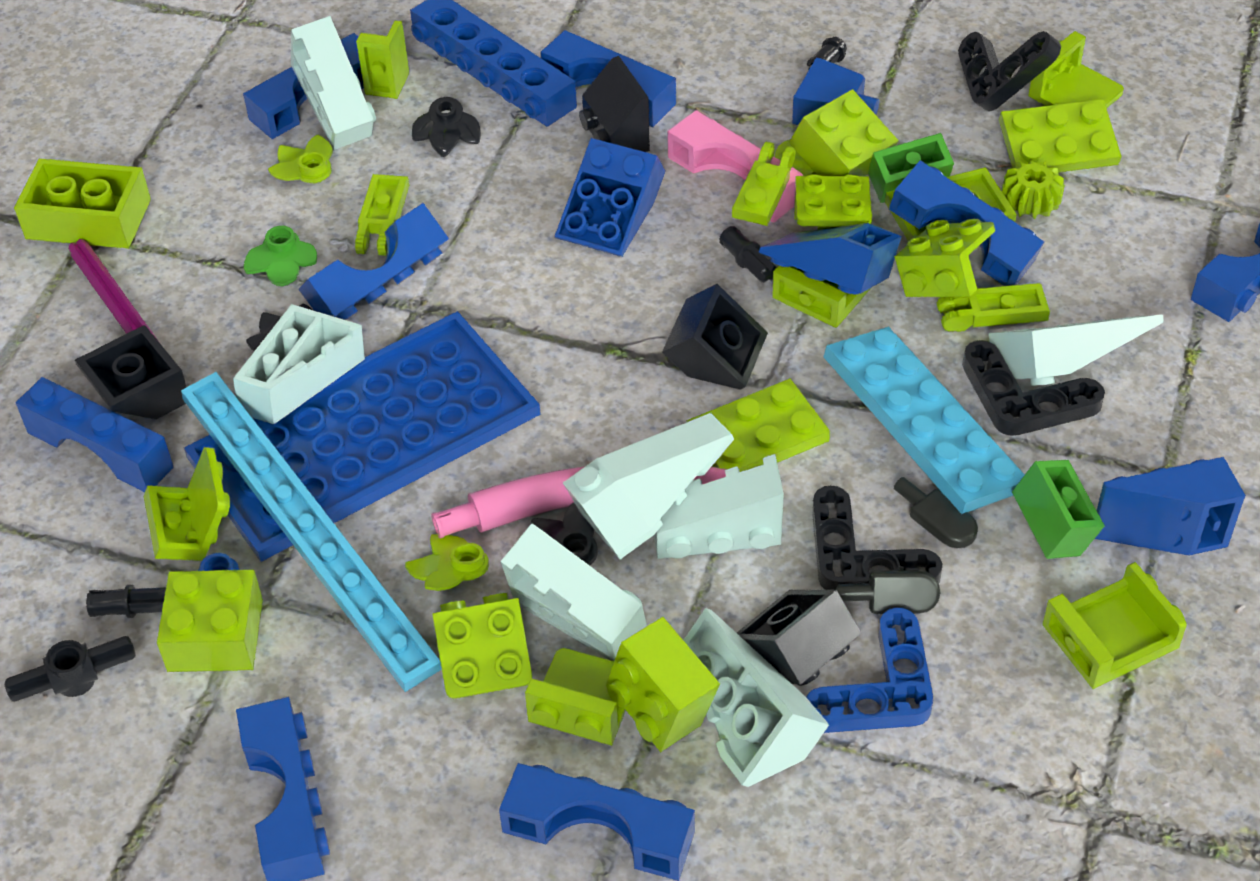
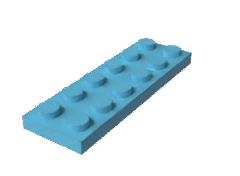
M889 326L826 346L823 356L825 360L961 514L1014 496L1012 491L1025 474Z

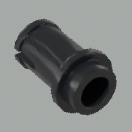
M839 37L826 38L822 42V48L807 61V66H811L816 57L831 63L841 62L846 55L847 47L845 42Z

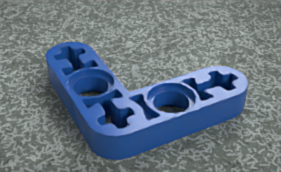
M893 608L883 613L880 618L878 638L886 682L819 687L807 694L806 698L820 714L821 711L818 709V705H826L827 710L830 711L829 715H822L829 724L824 733L912 727L922 725L928 721L932 712L933 692L919 622L911 611L905 608ZM899 625L901 630L905 631L903 644L897 645V632L892 626ZM899 659H909L917 665V670L912 673H902L893 664ZM914 698V701L916 704L919 705V708H911L909 702H906V699ZM871 699L879 704L880 710L874 714H864L857 709L856 704L860 700ZM889 699H893L892 707H894V711H888ZM843 702H849V703H848V714H847V715L843 714V713H844V706H842V703H843Z

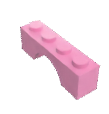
M697 110L667 131L668 158L692 173L720 169L733 172L746 180L755 160L758 161L761 150L742 136L735 134ZM773 156L770 164L780 166L781 161ZM794 167L791 168L790 179L770 220L773 223L794 207L795 176H803Z

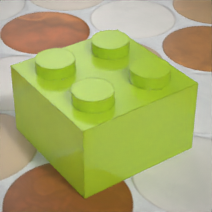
M853 89L804 116L789 141L790 145L796 149L797 153L811 169L820 176L868 175L873 152L896 146L899 142Z
M254 570L169 572L157 637V646L167 672L254 670L263 603Z
M664 617L659 618L621 642L606 683L612 701L617 702L618 707L624 708L635 721L640 735L646 741L652 742L660 753L702 725L720 686L717 679Z

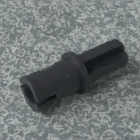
M730 226L726 228L720 235L719 243L735 257L737 265L741 268H747L760 282L772 281L773 272L777 267L768 257L759 253L761 246L755 241H750L737 227Z
M126 585L125 589L89 590L86 598L88 615L90 617L126 615L127 618H134L136 613L162 612L166 587L135 589L134 585Z

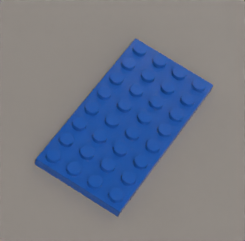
M457 311L366 356L365 360L275 424L255 418L252 419L332 522L336 523L541 415L540 404ZM210 435L184 447L186 457L194 469L203 448H214L216 459L223 466V491L227 492L230 498L228 517L260 562L293 546Z

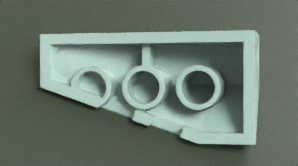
M1147 315L1092 321V323L1019 329L989 333V341L999 349L1015 379H1030L1031 386L1055 383L1054 376L1073 373L1160 325L1164 320L1163 315Z
M709 413L596 458L564 481L563 485L580 513L616 556L622 559L655 535L663 525L661 521L662 516L673 504L680 505L687 496L684 490L696 476L706 474L734 438Z
M705 608L683 641L720 683L706 716L709 722L715 723L720 741L716 743L720 757L741 785L749 787L805 760L829 724L796 687L712 610Z

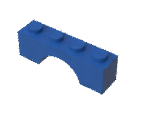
M564 30L541 51V59L575 80L576 87L591 84L613 57L619 56L648 96L649 126L654 127L676 105L675 77Z
M352 33L341 39V43L353 72L360 82L361 89H363L364 84L356 43L359 36ZM292 67L243 93L248 119L271 139L300 124L298 111L301 104L307 99V96Z
M921 160L895 189L889 206V210L918 229L938 220H947L948 223H961L969 219L993 222L995 232L979 245L982 251L981 271L1004 286L1017 285L1035 262L1044 244V241L1038 238L1032 230L1021 227L1006 217L1001 210L989 206L977 198L969 189L960 187L945 177L940 170L928 166Z
M420 204L396 220L384 232L387 241V255L381 267L373 270H357L336 260L307 279L298 290L312 309L316 312L347 320L358 312L355 307L356 304L364 299L368 304L372 303L387 292L383 287L392 280L397 285L415 273L412 266L420 261L426 266L443 254L440 247L449 238L425 204Z
M1259 223L1258 230H1257V233H1256V236H1255V240H1254V242L1258 245L1259 248H1260V223ZM1260 253L1248 257L1218 254L1197 274L1191 301L1227 322H1230L1241 311L1246 313L1260 294Z
M41 377L15 402L28 434L56 448L66 439L86 446L109 466L117 479L145 492L147 485L157 486L174 468L164 436L44 377Z
M289 697L236 709L242 749L249 769L274 775L285 784V791L277 808L268 817L255 825L261 865L266 880L301 881L325 875L322 856L330 855V849L325 828L316 829L314 817L323 815L317 787L309 789L307 778L315 776L310 749L303 751L301 749L300 740L308 738L303 713L294 714Z
M517 763L499 808L502 833L545 845L557 833L573 825L594 823L609 827L620 834L629 845L633 855L634 869L677 881L680 880L695 834V810L687 808L678 801H660L645 797L630 788L615 789L603 786L591 778L584 776L573 778L558 774L543 765L528 766Z

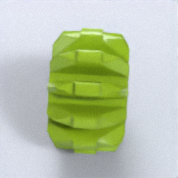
M1031 159L1028 164L1017 162L1014 168L1007 170L1001 191L1014 211L1018 210L1019 217L1027 214L1031 215L1035 220L1038 214L1049 217L1051 211L1058 210L1065 187L1064 178L1059 176L1058 168H1047L1046 161L1041 164H1035Z

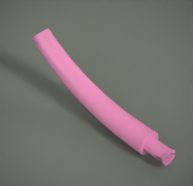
M584 467L533 475L469 493L468 503L431 514L436 534L441 539L444 536L475 526L480 533L527 517L567 508L574 501L563 485V482ZM711 467L705 475L696 476L694 480L700 478L702 484L726 477L725 470L727 469Z

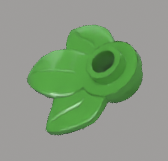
M275 226L267 231L262 245L248 252L244 261V270L246 274L266 272L272 284L282 287L287 286L296 280L299 275L300 266H312L317 263V251L312 244L300 241L298 235L290 227Z

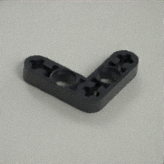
M979 32L970 33L962 40L958 49V55L973 101L986 111H994L1057 59L1061 51V44L1048 32H1038L999 64L991 41ZM986 66L984 72L979 76L981 70ZM1020 66L1018 72L1012 77L1014 71Z
M977 340L969 343L965 348L963 369L994 427L1005 435H1021L1089 418L1101 411L1105 390L1094 379L1079 378L1022 392L999 349L989 341ZM983 361H984V362L988 361V362H987V368H986L987 370L984 371L985 365H984ZM996 382L1004 385L1007 389L1002 392H994L989 390L986 385ZM1042 402H1052L1059 407V410L1053 412L1045 411L1040 408L1039 404Z
M832 485L823 486L816 491L813 498L812 516L818 580L824 590H837V584H869V569L877 565L885 566L889 570H899L900 566H903L904 570H919L917 567H925V571L933 575L937 582L940 583L943 563L941 558L930 550L856 551L849 494L844 489ZM826 503H834L836 518L829 519V509ZM838 533L846 541L840 545H831L823 538L827 534ZM833 560H840V569L843 576H835Z

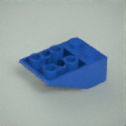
M591 138L554 237L623 257L652 208L666 172L658 156Z
M864 223L791 233L760 247L759 253L771 257V262L776 265L796 267L803 270L804 275L808 278L818 281H831L838 284L839 290L856 295L889 278L895 260L894 256L897 254L902 236L872 224Z
M1224 457L1210 460L1200 459L1177 467L1158 468L1148 473L1129 477H1116L1110 481L1103 482L1096 511L1105 527L1095 539L1188 556L1226 548L1229 546L1246 495Z

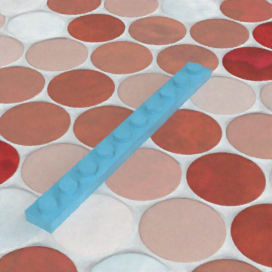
M214 372L181 390L184 402L404 692H407L442 670L441 662L218 373Z

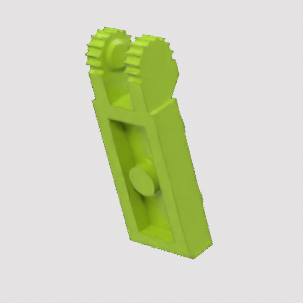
M767 141L764 143L760 150L758 161L755 160L732 207V218L768 226L790 179V171L796 156L795 148L786 147L780 166L770 164L775 152L774 143Z
M372 175L358 219V231L355 238V251L357 254H366L371 233L379 234L377 240L378 255H387V241L384 232L401 216L410 186L408 176Z
M1040 283L978 288L970 297H940L936 302L938 311L944 315L941 319L942 327L948 332L965 331L971 326L984 327L1048 321L1050 315L1048 303Z

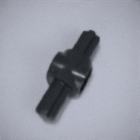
M123 636L88 649L86 643L80 644L74 640H64L56 643L48 650L46 657L42 658L44 665L7 678L4 686L9 699L13 702L49 689H53L55 695L61 693L67 697L81 696L92 688L95 680H98L97 672L134 659L136 652L129 636Z

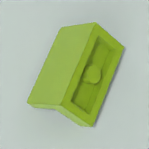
M395 20L387 36L360 33L356 41L365 95L398 99L409 76L402 21Z

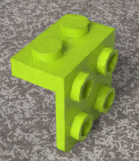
M1074 31L1063 41L1059 40L1061 44L1059 56L1048 68L1030 82L1028 97L1045 106L1104 99L1106 108H1108L1123 95L1124 87L1081 64L1086 36Z
M816 174L795 176L794 220H797V224L800 226L842 227L864 223L871 224L872 210L869 176H820Z
M969 219L961 223H948L947 220H938L928 224L924 232L918 237L909 240L907 246L894 256L905 296L970 297L977 291L969 254L995 232L994 223L981 222L979 219Z
M203 448L188 488L147 485L143 497L155 559L202 561L206 557L210 545L216 543L218 526L222 517H227L229 512L230 498L229 494L223 491V466L221 462L217 461L214 448Z
M499 593L482 597L483 604L466 607L465 600L441 604V612L432 613L445 691L448 697L457 699L529 684L532 678V671L519 598L509 599L508 593Z
M567 648L557 650L543 682L531 678L525 691L528 722L612 746L626 712L624 708L617 706V702L612 701L606 687L614 661Z

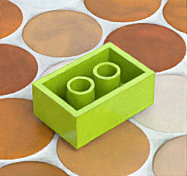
M39 158L14 209L25 239L61 243H76L79 239H84L89 245L129 249L151 197L142 167Z

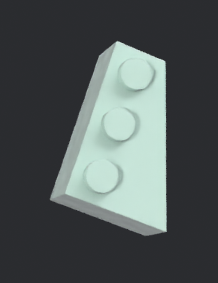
M331 16L291 29V66L333 149L336 150L372 136L373 122L376 121L374 109L369 101L366 102L363 96L360 82L353 72Z
M291 304L233 378L236 398L252 418L275 424L365 360L362 325Z
M775 454L764 457V465L740 472L737 466L725 470L726 477L705 484H702L700 478L693 480L684 490L687 494L686 498L679 506L673 504L661 518L663 525L654 535L657 558H683L688 555L721 554L731 550L764 549L769 546L781 545L784 492Z
M533 523L501 560L513 599L519 598V604L522 608L611 661H615L621 642L647 625L642 602L637 596L627 590L620 589Z

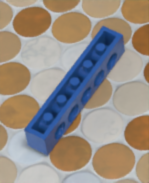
M426 0L410 9L411 31L416 40L423 42L435 50L439 56L445 57L457 65L461 71L467 72L479 80L483 86L489 87L501 95L507 102L523 110L530 118L536 119L548 127L577 108L575 80L455 1Z

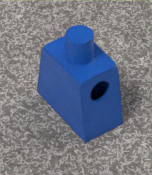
M816 57L793 97L792 124L799 125L804 116L852 89L875 115H877L880 100L864 95L865 77L862 74Z

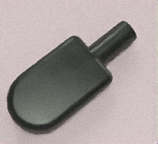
M901 477L895 483L894 490L913 504L910 509V517L943 544L952 548H965L975 541L978 532L976 520L968 512L961 514L940 490L935 489L926 495L905 477Z
M876 570L870 573L869 584H837V591L843 601H869V609L873 614H883L893 608H905L913 614L925 613L936 606L941 594L939 583L935 577L926 571Z

